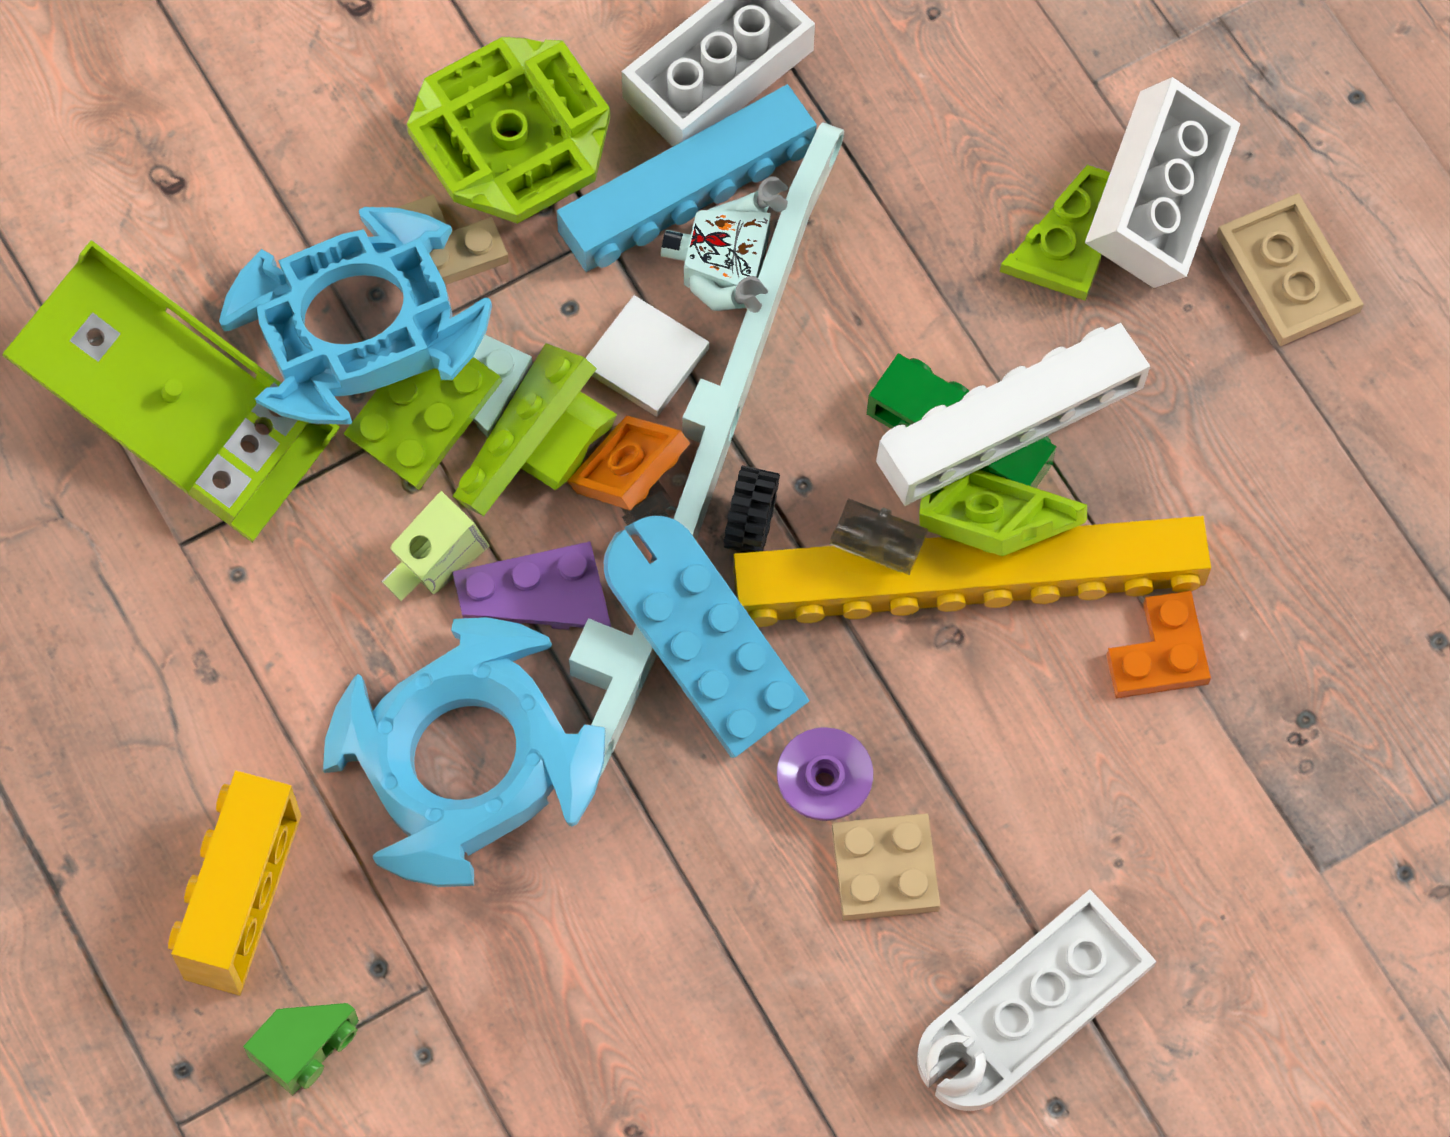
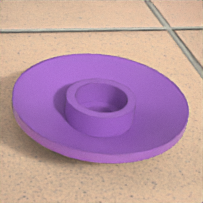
M814 728L797 735L786 745L778 761L777 782L785 801L799 814L820 821L837 820L855 812L867 799L873 783V765L865 747L851 734L835 728ZM821 773H827L832 776L834 781L828 786H821L816 782L815 778Z

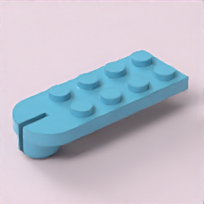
M649 516L639 519L625 526L624 530L616 532L609 543L604 557L606 581L731 758H735L810 700L690 531L680 522L669 517ZM630 536H638L652 555V562L650 564Z

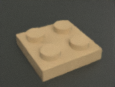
M928 813L832 823V837L843 921L939 912L940 899Z

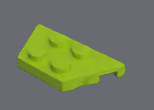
M977 470L922 497L919 511V529L1000 556H1005L1055 536L1087 521V504L982 470Z

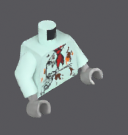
M777 177L766 178L760 184L758 191L712 207L709 210L698 211L695 215L691 234L665 230L661 257L685 261L684 285L690 288L691 292L711 310L723 311L748 308L750 312L756 313L761 309L762 304L755 296L768 293L767 288L758 279L770 235L771 213H767V210L770 207L776 212H782L787 208L788 201L781 195H778V193L788 190V186Z

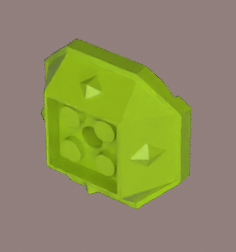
M500 37L424 78L414 110L411 112L407 122V130L455 203L518 224L596 181L610 121V108L563 40L545 39L544 42L527 38ZM506 131L519 132L518 135L513 137H505L501 135Z

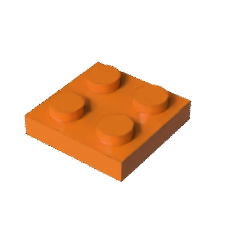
M626 415L568 479V483L577 494L632 510L635 505L647 497L649 489L657 480L677 463L679 456L690 445V442L681 430Z

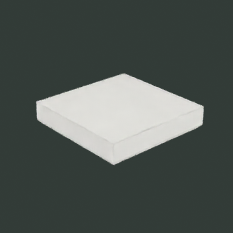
M633 295L587 355L586 359L597 368L592 377L658 417L709 350V341Z

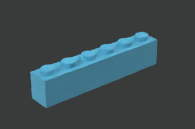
M787 84L556 210L558 232L585 272L597 266L600 268L607 267L614 263L621 253L633 246L649 244L662 230L671 225L687 223L695 217L700 209L713 202L719 204L728 200L735 194L738 188L751 181L756 183L766 179L773 173L776 167L789 160L794 162L804 158L816 133L817 124Z

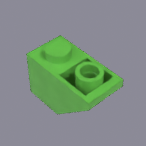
M348 1003L276 1009L243 1047L252 1062L293 1096L300 1087L308 1089L316 1082L324 1070L322 1063L334 1049L340 1052L349 1045L357 1034L358 1029L355 1026L359 1020L355 1009Z

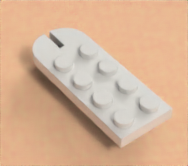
M1089 889L927 1027L921 1037L917 1053L918 1070L923 1082L929 1088L962 1060L967 1066L951 1079L946 1078L937 1085L935 1096L944 1104L963 1111H975L991 1106L1155 966L1156 960Z

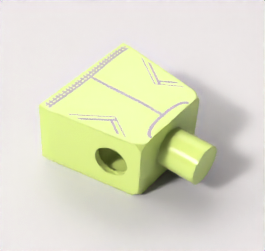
M441 491L392 543L390 549L401 563L381 582L400 601L420 583L432 594H435L454 578L453 571L465 569L489 547V544L475 523Z

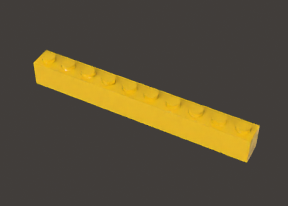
M1204 516L1077 526L1005 556L987 553L979 548L943 537L842 545L867 556L870 555L872 558L875 557L877 560L880 559L882 562L885 561L905 569L907 573L837 545L735 553L733 566L736 597L757 627L771 626L777 623V620L796 619L800 623H815L823 620L825 616L843 615L847 619H862L870 616L873 612L891 611L893 615L904 616L916 613L922 608L938 607L940 611L952 612L961 610L966 605L985 603L986 607L1000 608L1010 605L1013 601L1032 600L1035 604H1048L1059 600L1060 597L1078 596L1082 600H1096L1106 596L1107 593L1125 592L1128 596L1136 597L1150 594L1155 589L1172 588L1174 592L1194 591L1200 586L1206 585L1211 571Z

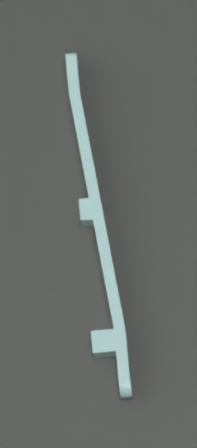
M824 122L818 127L786 197L788 201L787 208L780 214L758 279L767 288L768 293L755 296L762 304V307L756 313L750 312L747 308L721 385L719 386L700 379L682 417V433L686 438L699 442L700 445L673 519L684 525L696 541L807 222L842 145L844 130ZM588 618L569 658L572 677L607 690L591 724L605 728V756L601 771L602 775L654 664L657 653L637 625L633 635H629Z

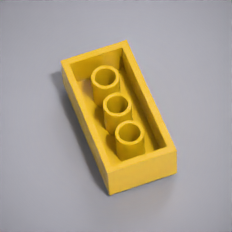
M235 770L230 785L224 783L220 789L216 802V812H219L220 815L215 829H208L204 835L200 849V857L204 858L199 875L193 874L188 881L184 895V903H187L188 907L183 921L177 920L172 927L168 940V949L172 950L171 955L185 981L240 996L290 851L301 813L291 785Z

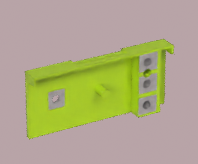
M92 240L81 251L74 267L2 354L4 358L252 543L340 428L337 424H312L284 416L275 417L271 415L266 407L256 403L255 398L267 387H279L280 381ZM167 308H169L171 311H173L175 314H177L179 317H181L183 320H185L187 323H189L191 326L197 329L200 333H202L204 336H206L208 339H210L212 342H214L216 345H218L220 348H222L224 351H226L228 354H230L232 357H234L236 360H238L240 363H242L244 366H246L248 369L256 374V377L254 378L253 376H251L249 373H247L245 370H243L241 367H239L237 364H235L233 361H231L229 358H227L225 355H223L221 352H219L217 349H215L213 346H211L209 343H207L205 340H203L201 337H199L197 334H195L193 331H191L189 328H187L185 325H183L181 322H179L177 319H175L173 316L167 313ZM91 331H98L103 335L104 342L99 346H92L87 342L86 335ZM256 424L266 425L269 429V434H259L255 430ZM244 441L252 443L255 447V452H245L241 448L240 443ZM212 480H222L227 488H217Z

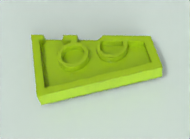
M1086 165L1054 202V207L1039 224H1035L1026 234L1025 240L1014 253H1010L1001 263L1000 272L1086 301L1103 255L1085 244L1110 172Z

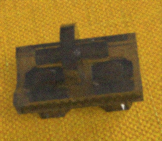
M848 498L840 520L831 536L830 545L910 575L927 536L928 529L893 516L892 510L883 507L881 510Z

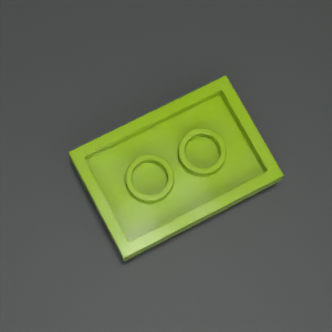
M474 357L453 380H441L439 370L436 368L378 388L343 434L347 439L414 488L420 490L503 380L497 373Z

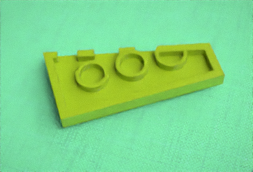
M545 343L472 465L461 477L459 486L452 497L464 507L484 516L597 368L585 357Z

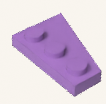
M591 541L453 571L463 618L488 617L519 624L551 625L552 629L569 630L570 627L584 628L589 618L611 627Z

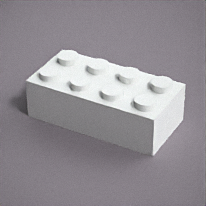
M711 0L622 70V97L673 147L742 109L814 51L815 23L791 0Z
M1173 77L1140 91L1085 244L1153 288L1187 277L1240 123Z

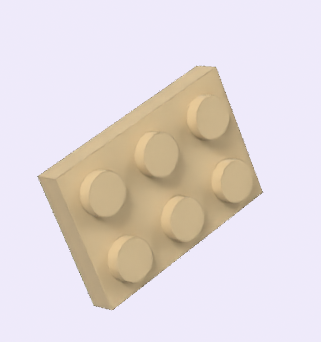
M1299 193L1219 226L1216 234L1280 346L1361 312L1364 305Z

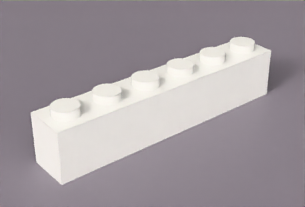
M1121 323L1106 330L1103 327L1097 328L1088 333L1080 343L1067 349L1065 347H1058L1050 351L1041 362L1029 368L1019 366L1008 372L1002 381L988 388L984 385L978 386L969 391L961 401L949 407L945 405L937 406L928 411L922 420L908 427L898 425L890 429L880 440L876 462L904 506L1143 389L1150 365Z

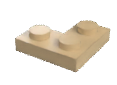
M434 194L396 207L429 215L446 224ZM492 217L453 230L444 249H433L429 253L445 285L509 263L508 253Z

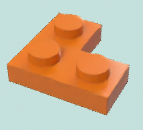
M1192 591L1145 597L1143 606L1151 642L1108 648L1106 654L1116 699L1209 685L1211 675Z

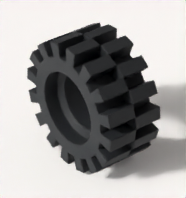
M744 465L741 466L731 500V508L728 513L724 548L745 553L764 551L774 513L780 473Z

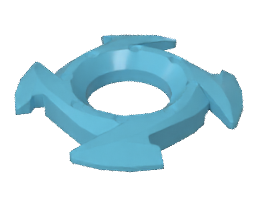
M363 207L359 209L361 221L374 235L373 237H368L364 229L338 235L278 260L281 268L277 267L273 255L261 249L238 274L225 297L219 319L223 331H231L259 320L264 339L284 381L279 387L265 388L255 398L256 403L281 416L312 424L346 425L352 424L351 416L334 396H348L369 392L433 368L439 370L441 380H453L473 358L486 334L492 303L489 298H483L453 317L445 283L429 254L433 249H444L452 232L450 225L429 215L405 209ZM362 275L376 276L390 281L403 293V305L395 321L386 330L371 339L353 344H334L315 337L305 327L306 311L312 300L324 288L341 279Z
M488 617L453 619L451 631L454 637L460 640V645L397 684L381 699L374 710L368 697L365 681L359 674L352 679L336 705L325 737L323 772H340L348 762L359 761L395 824L408 836L373 854V859L377 866L405 880L437 887L474 886V868L469 861L464 859L465 852L469 856L531 820L549 804L547 797L553 789L556 791L564 819L569 826L577 825L595 795L604 765L605 728L584 724L578 734H566L534 680L518 664L513 662L528 655L547 650L552 646V643L548 636L519 623ZM467 706L484 707L499 713L509 721L514 729L516 752L508 773L494 788L474 798L453 800L433 794L419 782L415 771L416 747L423 732L435 719L450 710Z

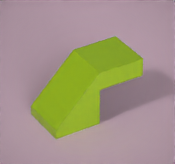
M580 391L521 469L554 490L558 489L581 466L589 445L612 428L617 414Z

